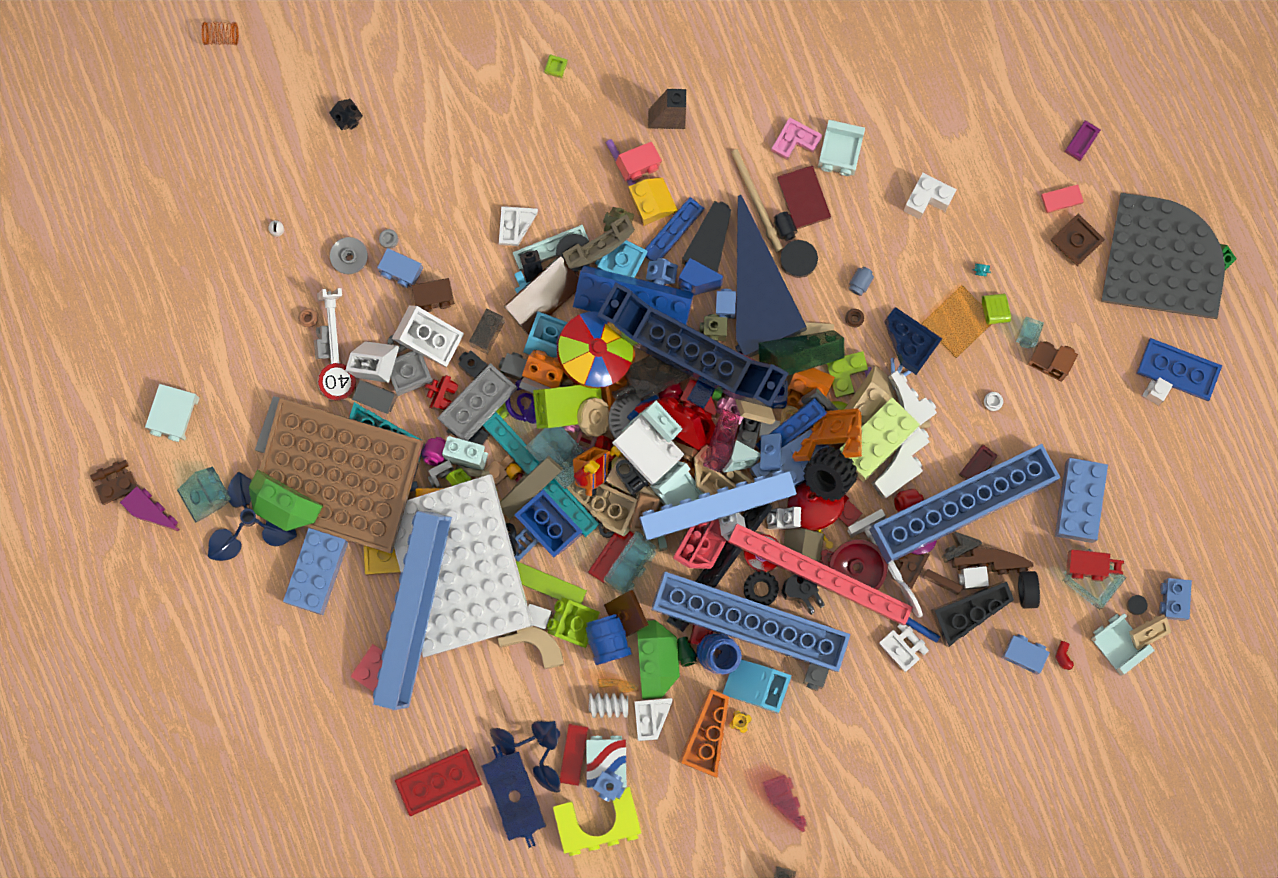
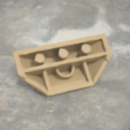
M874 366L845 409L858 408L860 410L862 426L891 398L896 401L888 375Z
M708 445L703 447L694 457L696 487L704 494L709 492L711 496L717 494L718 489L728 487L730 490L736 488L735 484L744 481L750 484L753 481L739 470L724 473L722 468L725 459Z

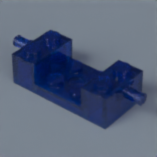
M498 744L496 747H492L496 758L490 763L482 765V769L502 818V824L508 841L525 837L528 848L536 846L532 834L537 830L547 827L520 752L503 755L500 744ZM512 791L520 793L519 801L512 802L509 799Z

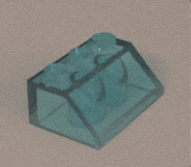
M562 426L544 428L525 446L539 463L549 455L562 467V471L554 478L564 489L575 480L573 477V459L585 451Z
M636 531L605 576L604 584L621 595L633 590L635 586L633 582L636 577L641 578L646 570L644 566L647 561L651 562L656 556V546L649 540L646 541L645 537Z

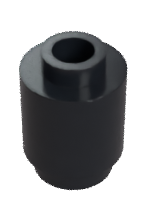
M787 211L774 216V225L780 239H785V241L794 239L798 231L792 216Z

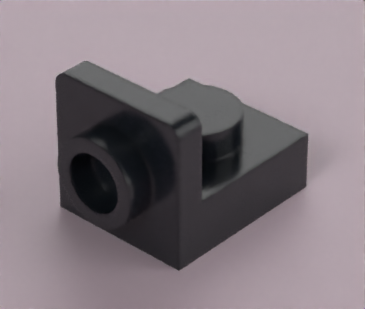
M538 250L520 254L525 279L528 283L543 270Z

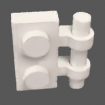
M899 624L897 627L902 631L900 635L893 630L878 644L906 672L920 660L915 653L919 650L925 655L929 649L924 645L925 642L922 639L919 640L912 632L913 629L910 626ZM906 637L914 644L911 649L903 641Z

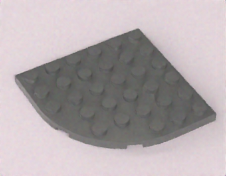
M1121 193L1102 302L1217 319L1224 283L1225 264L1220 243L1210 226L1197 213L1177 202L1156 197Z

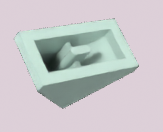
M736 440L726 453L722 470L725 473L751 468L760 459L761 454Z

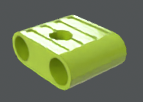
M1005 293L982 296L983 311L988 325L1011 321V313Z

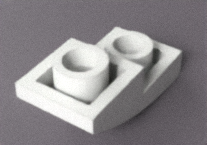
M801 507L772 509L766 518L768 529L777 530L800 527Z

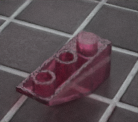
M724 408L722 409L703 462L704 467L721 473L728 464L741 415Z
M782 775L762 782L768 801L797 829L805 832L804 827L807 826L804 815L800 816L797 809L800 808L797 796L793 797L791 789L794 787L791 778H786V775Z

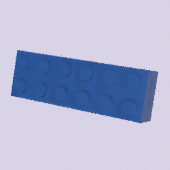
M585 265L581 269L573 303L574 308L599 312L616 282L633 291L635 295L650 307L687 325L694 297L693 292Z

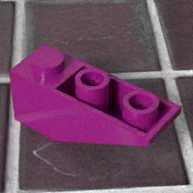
M139 487L134 488L120 502L137 519L171 530H180L176 526L178 524L177 520L171 515L167 516L163 512L165 508L158 501L154 503L150 499L152 495L145 488L142 490Z

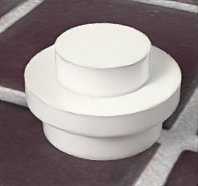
M990 392L984 398V405L990 411H997L1003 405V398L997 392Z

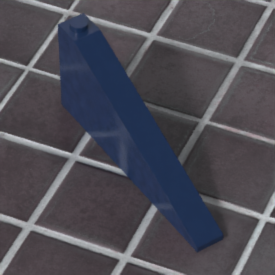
M739 195L736 341L738 345L735 348L737 352L751 358L807 330V326L742 195Z

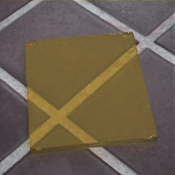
M963 285L922 322L923 326L942 338L941 343L956 358L992 325L986 323L982 304Z

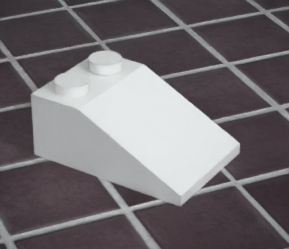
M409 305L392 339L447 367L464 333L420 307Z

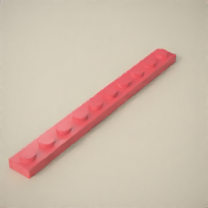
M739 524L735 525L728 543L903 626L906 625L913 608L908 604Z

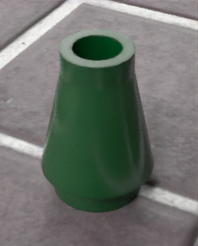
M688 637L678 638V660L681 666L688 667L696 664L697 655Z

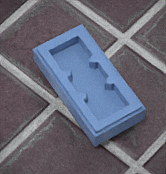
M780 433L761 435L760 468L762 471L781 469L782 436Z

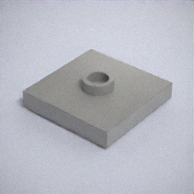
M411 351L396 357L390 379L397 396L432 383L433 380L423 355Z

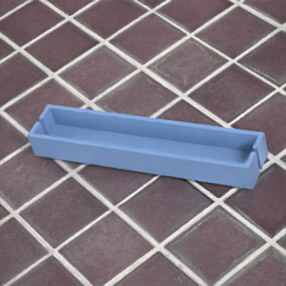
M417 511L412 519L413 530L412 534L408 537L409 548L403 559L405 565L399 577L400 587L395 595V610L391 613L390 621L392 623L386 635L387 645L382 653L383 663L377 674L378 685L373 692L374 705L392 710L409 708L452 517Z

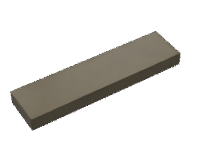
M548 455L500 501L502 512L511 519L562 471V467Z

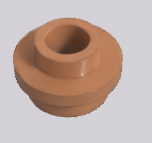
M307 308L300 312L298 319L302 326L312 327L317 323L318 316L313 309ZM306 316L312 317L310 321H305Z

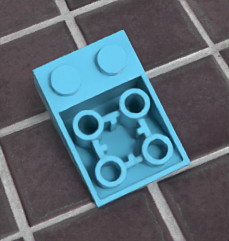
M741 659L738 668L729 673L723 694L778 714L792 675Z

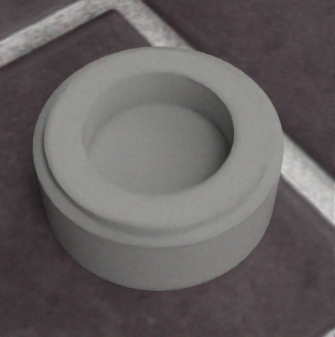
M391 229L382 231L379 236L380 244L386 249H392L398 244V236Z

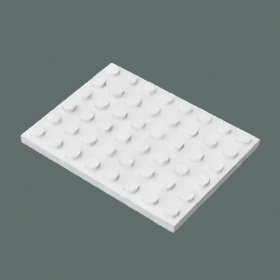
M486 475L407 500L394 545L401 573L405 565L403 559L409 548L408 537L412 534L413 530L412 519L416 512H433L452 517L423 643V657L533 626L493 476Z

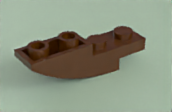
M973 548L970 550L971 556L952 559V567H958V570L970 568V566H987L989 568L991 564L992 572H997L998 575L1009 574L1010 570H1017V573L1026 572L1034 567L1033 562L1022 556L991 548Z

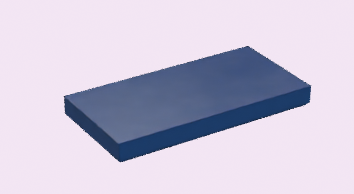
M1150 338L1136 374L1154 381L1160 377L1172 384L1174 389L1209 401L1222 365Z

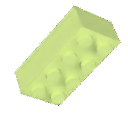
M893 398L862 426V456L849 458L854 461L853 465L857 468V477L862 482L897 450L920 425ZM845 444L840 448L842 452L844 450Z

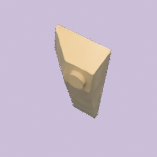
M572 475L567 486L572 495L607 529L625 536L630 531L629 525L637 499L604 484L598 486L602 489L601 491L597 489L595 496H587L585 488L576 486Z

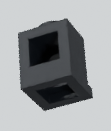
M471 350L469 353L465 351L458 359L460 361L458 363L459 367L473 380L488 366L486 362ZM471 360L475 361L473 366L468 365Z

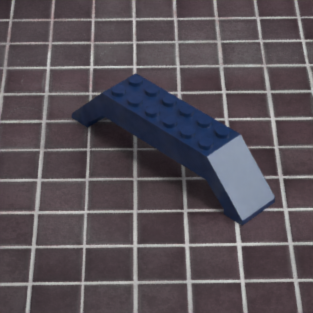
M616 282L597 315L600 320L634 347L734 399L770 408L789 374L773 364L754 361L650 307L635 295L633 291Z

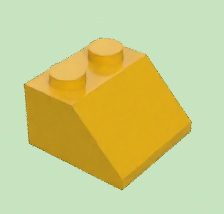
M663 178L645 179L628 186L629 195L643 226L678 211Z

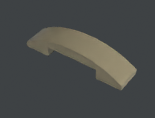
M626 214L611 223L612 229L581 247L577 244L563 252L562 254L568 267L572 269L594 262L624 243L635 230L629 216Z

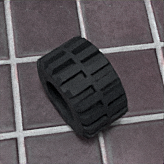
M825 447L822 450L820 449L806 464L803 477L807 480L805 483L810 487L809 490L815 492L816 496H821L824 500L834 501L844 497L854 485L858 476L857 468L853 465L854 461L852 459L845 458L842 450H835L834 447L829 449Z

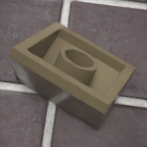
M785 529L783 546L820 562L824 534L807 529Z

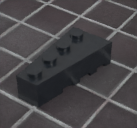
M1002 581L931 609L944 645L947 647L953 645L976 626L982 624L990 616L1011 603L1014 598L1008 583Z

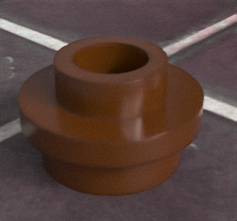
M851 309L846 313L845 321L850 327L857 328L863 324L864 314L859 309ZM857 316L858 321H852L851 317Z

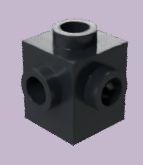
M351 98L338 101L329 112L341 130L356 128L359 125V120L363 117Z

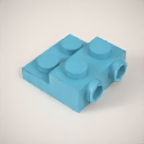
M626 240L615 250L596 260L595 264L598 265L597 269L635 278L648 251Z

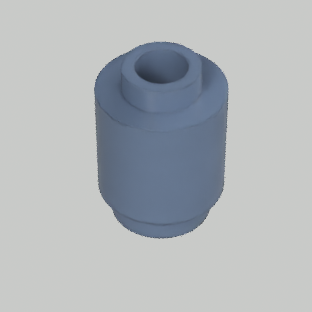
M862 267V269L857 268L848 289L854 294L862 296L863 293H866L874 279L873 271L866 267Z

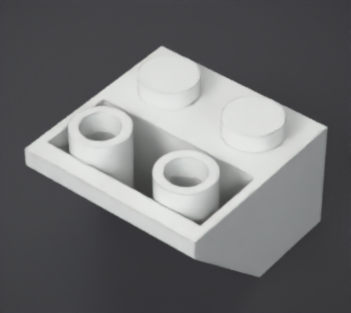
M365 341L350 353L346 371L359 379L389 383L399 347Z

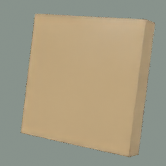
M735 399L741 417L771 425L775 422L771 407Z

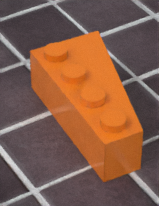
M712 689L707 690L678 761L679 763L718 778L729 696Z

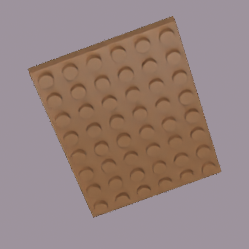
M280 398L260 471L323 505L315 523L305 525L304 527L392 553L424 441ZM250 502L249 509L253 510L252 503Z

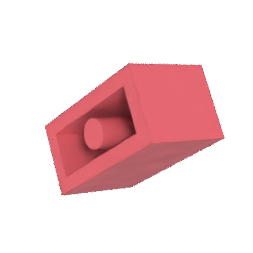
M652 141L619 154L616 160V164L625 181L630 179L633 181L637 180L642 174L647 172L649 174L654 173L659 169L658 167L662 162Z

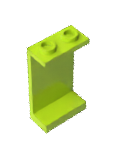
M574 385L533 390L537 429L578 424L577 415L580 405L590 398L601 399V389Z

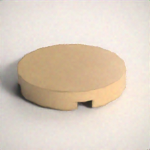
M590 398L580 405L577 415L578 425L587 436H601L602 433L608 430L609 410L607 407L609 406L605 401L598 398Z

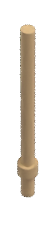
M738 149L731 151V154L764 224L767 238L771 240L776 252L781 251L783 248L777 237L778 232L771 224Z

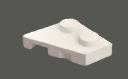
M501 207L499 245L518 246L537 216L538 209Z
M672 698L635 702L638 741L658 740L672 704Z

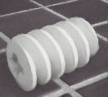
M589 693V713L591 712L592 717L595 718L597 712H599L600 717L603 718L605 712H607L608 718H611L614 712L616 718H619L622 712L624 718H627L628 695L625 699L623 693H620L617 699L615 693H612L611 699H609L608 694L605 693L603 699H601L600 694L597 693L595 699H593L592 694Z

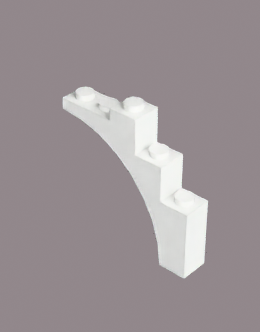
M895 371L888 376L896 391L900 405L920 425L937 413L935 411L936 406L932 400H927L926 397L920 401L917 399L919 397L917 392L913 388L910 389L906 384L908 381L903 373ZM918 427L897 449L885 471L871 483L882 499L887 498L923 472L920 468L922 467L920 461L916 457H912L914 453L930 442L928 440L929 435L923 428L920 429Z

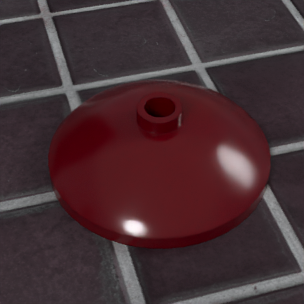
M853 539L841 544L832 554L829 563L830 568L876 590L883 585L887 576L888 566L878 546L863 539ZM856 563L860 564V568L858 570L853 569V566Z

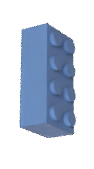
M810 429L781 448V469L762 471L760 462L751 467L750 473L754 479L764 475L767 479L773 477L772 473L784 470V473L790 472L795 488L806 481L803 477L805 474L803 471L809 461L795 462L792 455L795 451L799 452L802 447V441L810 437L812 430ZM827 444L816 445L812 457L820 449L822 450L825 447L829 449V446Z
M1069 458L1065 462L1055 537L1089 543L1097 541L1108 464Z
M308 528L283 602L323 616L348 542L345 539Z

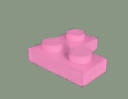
M789 117L771 151L787 160L796 144L813 153L822 138V134Z

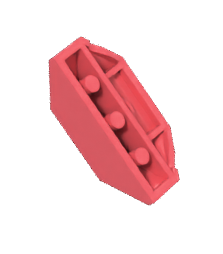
M719 519L688 528L674 553L673 559L688 568L711 569L727 541L721 535Z

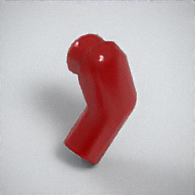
M1060 641L1055 658L1062 669L1071 670L1074 667V662L1067 655L1070 644Z

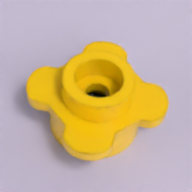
M737 710L733 713L734 718L729 723L731 729H738L741 733H746L748 723L751 722L752 718L750 715L741 714Z

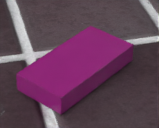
M1085 120L1064 152L1081 161L1101 129Z

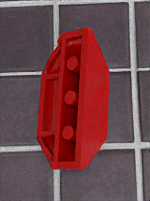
M664 397L636 406L635 411L641 413L653 402L657 401L682 428L677 435L678 438L697 450L706 446L707 439L700 417L692 409L680 405L676 399Z

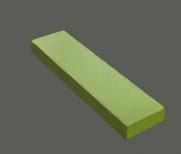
M516 561L523 586L557 600H561V597L582 604L587 590Z

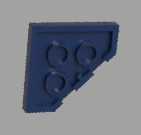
M895 307L886 318L885 325L900 365L917 375L942 338Z

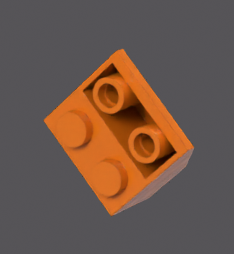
M800 362L782 402L799 409L804 405L801 402L802 397L815 388L826 397L835 377Z

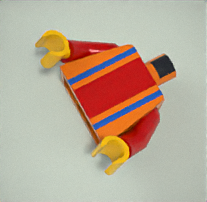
M593 446L574 458L573 477L576 486L585 488L587 496H595L597 494V487L606 482L609 462L616 456L618 458L622 457L621 451L616 446H613L609 451Z

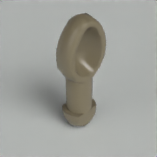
M461 466L456 467V470L462 468L468 476L483 477L490 475V472Z

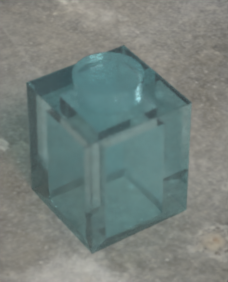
M1025 317L1016 342L1020 343V346L1024 348H1034L1038 342L1044 322Z

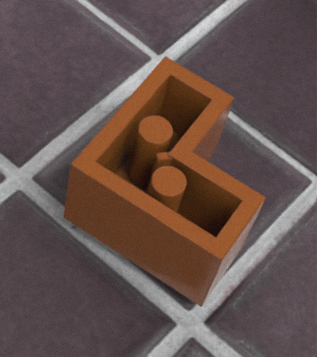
M1040 341L1027 365L1062 382L1069 374L1078 354L1069 346H1060L1059 349H1056L1052 343Z

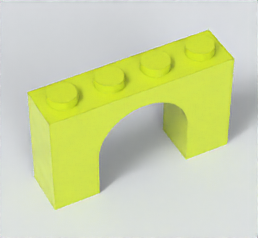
M630 787L625 788L620 799L615 798L613 801L616 821L613 828L602 836L588 835L580 828L573 802L553 807L564 854L569 853V856L581 854L580 850L588 848L589 851L600 849V844L607 843L608 846L620 844L619 839L626 838L627 841L639 839L638 835L642 833Z

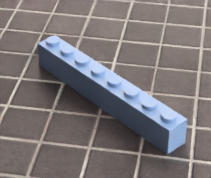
M784 470L772 473L773 477L767 479L764 475L755 478V482L747 484V481L735 484L736 488L729 490L728 487L718 489L717 494L711 496L708 492L699 495L698 500L691 501V498L680 501V505L675 507L669 504L662 506V510L655 513L654 510L643 512V516L639 520L646 541L794 496L796 495V490L790 472L784 473Z

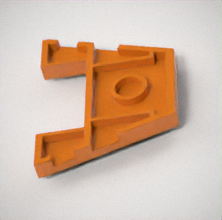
M854 408L826 411V415L820 418L811 429L812 434L810 437L802 441V447L799 452L795 451L792 458L795 462L810 461L816 445L846 443L842 452L845 458L861 457L862 421L860 410Z

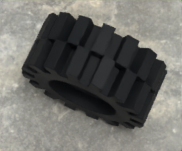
M756 571L749 575L745 581L744 594L748 600L769 606L778 595V581L769 572ZM757 582H765L768 585L769 591L765 596L755 594L754 585Z

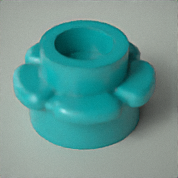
M975 263V268L972 269L976 271L975 275L987 277V273H991L990 265Z

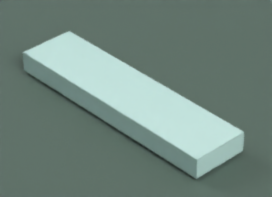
M583 225L512 252L519 270H523L520 254L538 250L540 260L544 262L556 257V247L559 241L566 235L580 234L588 239Z

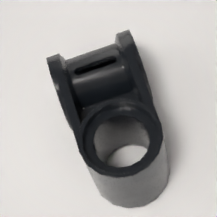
M621 460L617 463L616 474L633 497L641 489L649 486L645 478L630 461ZM627 465L630 471L627 474H621L619 467Z

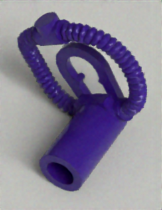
M518 380L515 382V385L518 388L517 391L522 390V388L519 387L522 380ZM522 393L517 398V406L522 415L514 412L510 397L505 401L507 411L514 419L527 421L531 424L536 423L534 397L531 394ZM523 397L531 400L528 409L525 410L521 404Z

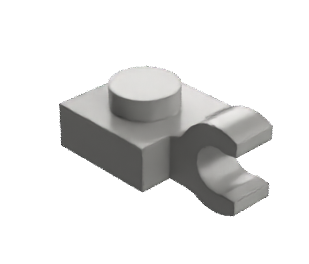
M328 326L316 327V335L319 339L314 340L315 358L331 359Z

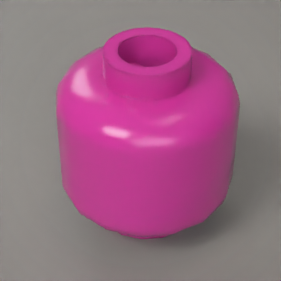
M435 437L426 441L421 455L424 458V462L428 465L436 467L444 463L445 458L442 453L446 441L443 438Z

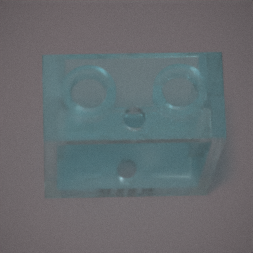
M1066 570L1063 573L1065 577L1062 581L1100 610L1127 577L1109 574L1113 580L1098 599L1071 579V575H1066Z

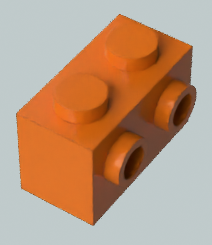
M533 350L528 356L522 376L550 388L560 387L566 375L560 366L558 358L550 357L541 350Z

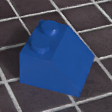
M689 258L679 276L678 287L681 290L693 292L694 295H699L720 289L723 283V275Z

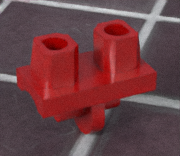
M442 376L440 382L433 379L431 385L425 384L424 388L428 390L426 397L432 399L429 408L445 410L451 404L450 400L443 397L445 392L455 394L458 388V384L452 381L450 376Z

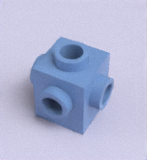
M657 258V261H649L646 280L661 285L675 284L678 265L663 258Z
M602 771L593 788L600 793L598 797L607 802L610 799L613 801L615 798L620 799L625 790L622 787L624 784L621 782L622 777L613 772L609 775ZM609 783L614 785L611 791L606 788Z

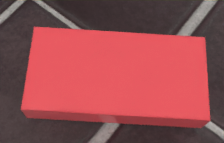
M1079 185L1041 195L1046 213L1080 205L1084 202Z

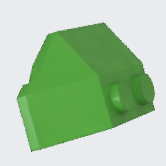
M260 470L256 471L249 485L252 508L255 514L285 531L315 523L323 507L318 502Z
M656 620L647 621L649 625L637 631L642 700L662 698L680 677L677 637Z

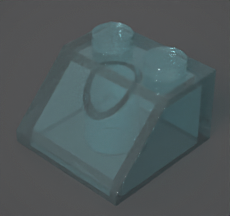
M213 466L196 471L177 489L195 523L218 511L231 500L228 491L225 489Z

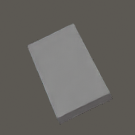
M490 363L437 419L459 439L468 441L518 388Z

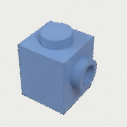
M731 289L717 291L716 315L735 319L736 291Z

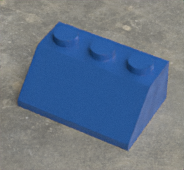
M544 489L514 515L553 558L569 548L583 535V531Z

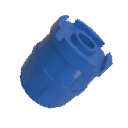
M616 614L586 623L588 644L594 655L593 661L595 665L632 655L631 648L628 647L626 631Z
M707 634L697 645L696 655L698 662L715 674H729L735 671L741 662L742 655L739 646L733 639L723 634ZM718 647V650H721V653L718 655V657L715 658V655H713L715 649Z

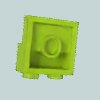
M561 597V600L555 603L554 610L556 612L554 617L547 623V629H549L547 633L586 648L588 644L586 623L597 620L600 612Z

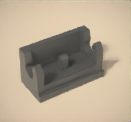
M360 380L352 400L388 414L392 411L398 396L394 392Z

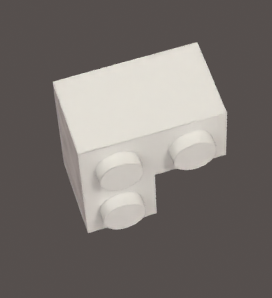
M922 173L904 208V212L921 219L928 204L946 212L957 189Z

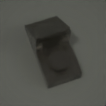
M953 532L952 536L958 547L956 548L953 545L945 549L946 553L942 558L947 563L953 558H957L973 548L979 547L982 542L976 538Z

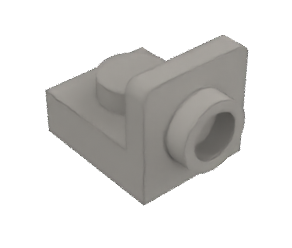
M449 460L429 470L431 476L428 479L432 487L442 488L437 478H446L454 470Z

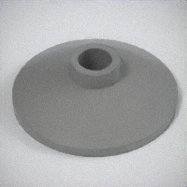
M352 237L338 240L330 251L332 266L343 274L359 272L365 266L368 258L365 245L360 240ZM352 255L353 259L347 260L346 257Z

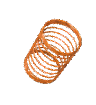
M207 22L202 23L201 30L204 45L209 44ZM233 22L232 24L230 23L232 28L231 45H237L239 40L238 24ZM210 23V25H211V26H210V44H211V28H212V23ZM214 23V25H215V26H214V44H215V28H216V23ZM218 23V25H219V27H218V43H219V28H220V23ZM222 23V25H223V27H222V43H223V28H224V24ZM226 23V25H227V27H226V43H227V28H228V24ZM204 27H206V42L204 37ZM235 28H236V42H235V35H234V30H235Z

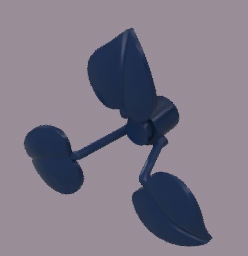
M238 472L228 486L227 498L233 507H244L240 514L241 523L234 535L227 529H219L211 535L208 558L215 561H226L236 557L242 548L241 542L236 537L243 526L250 527L257 523L264 528L262 531L263 540L268 545L275 547L282 546L295 539L297 533L295 529L285 531L267 520L266 524H263L259 519H256L255 512L247 508V505H250L251 502L249 485L252 480Z
M539 720L533 722L531 728L534 736L519 743H514L513 735L504 729H490L495 746L506 755H513L515 747H519L537 738L538 743L547 749L539 762V766L533 767L534 777L543 788L556 793L561 791L558 774L550 766L544 765V760L549 751L557 747L558 738L560 737L556 721Z

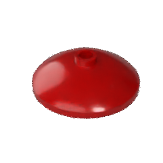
M806 481L795 488L796 495L789 497L787 508L801 507L800 528L820 530L830 526L839 518L844 508V497L834 501L824 500L821 496L818 497L815 492L809 490L810 487L806 485Z

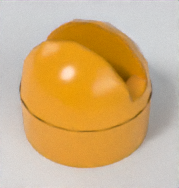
M515 463L509 464L506 468V473L511 480L517 478L518 473L523 472V469Z

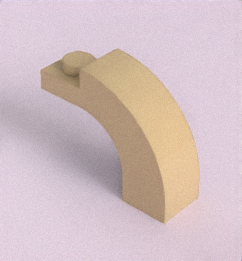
M530 626L517 630L515 635L513 632H510L498 638L500 647L519 643H529L536 646L542 654L545 669L564 665L563 656L556 641L548 633L537 627Z

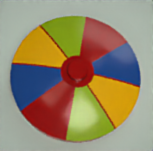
M586 312L575 316L563 327L557 341V357L565 374L575 383L587 388H605L619 381L627 373L633 359V345L597 317L599 312Z

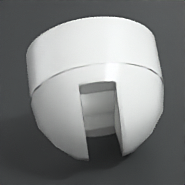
M275 220L269 224L268 230L271 235L278 237L283 234L284 226L280 221ZM274 224H277L276 232H274Z

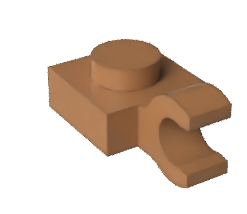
M509 454L500 464L494 460L484 469L493 476L495 487L508 476L505 471L507 466L515 462Z

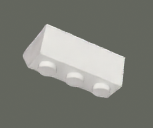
M642 414L612 442L651 485L656 483L684 455L672 441L668 443Z

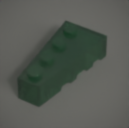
M835 330L759 342V362L773 364L788 372V375L844 358V337Z

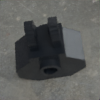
M796 574L784 581L781 594L785 600H795L799 604L802 603L810 615L815 613V610L808 600L809 597H812L820 608L825 606L817 593L819 591L817 584Z

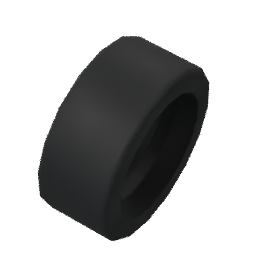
M1035 571L1019 573L1018 593L1023 609L1038 608L1040 604L1039 579Z

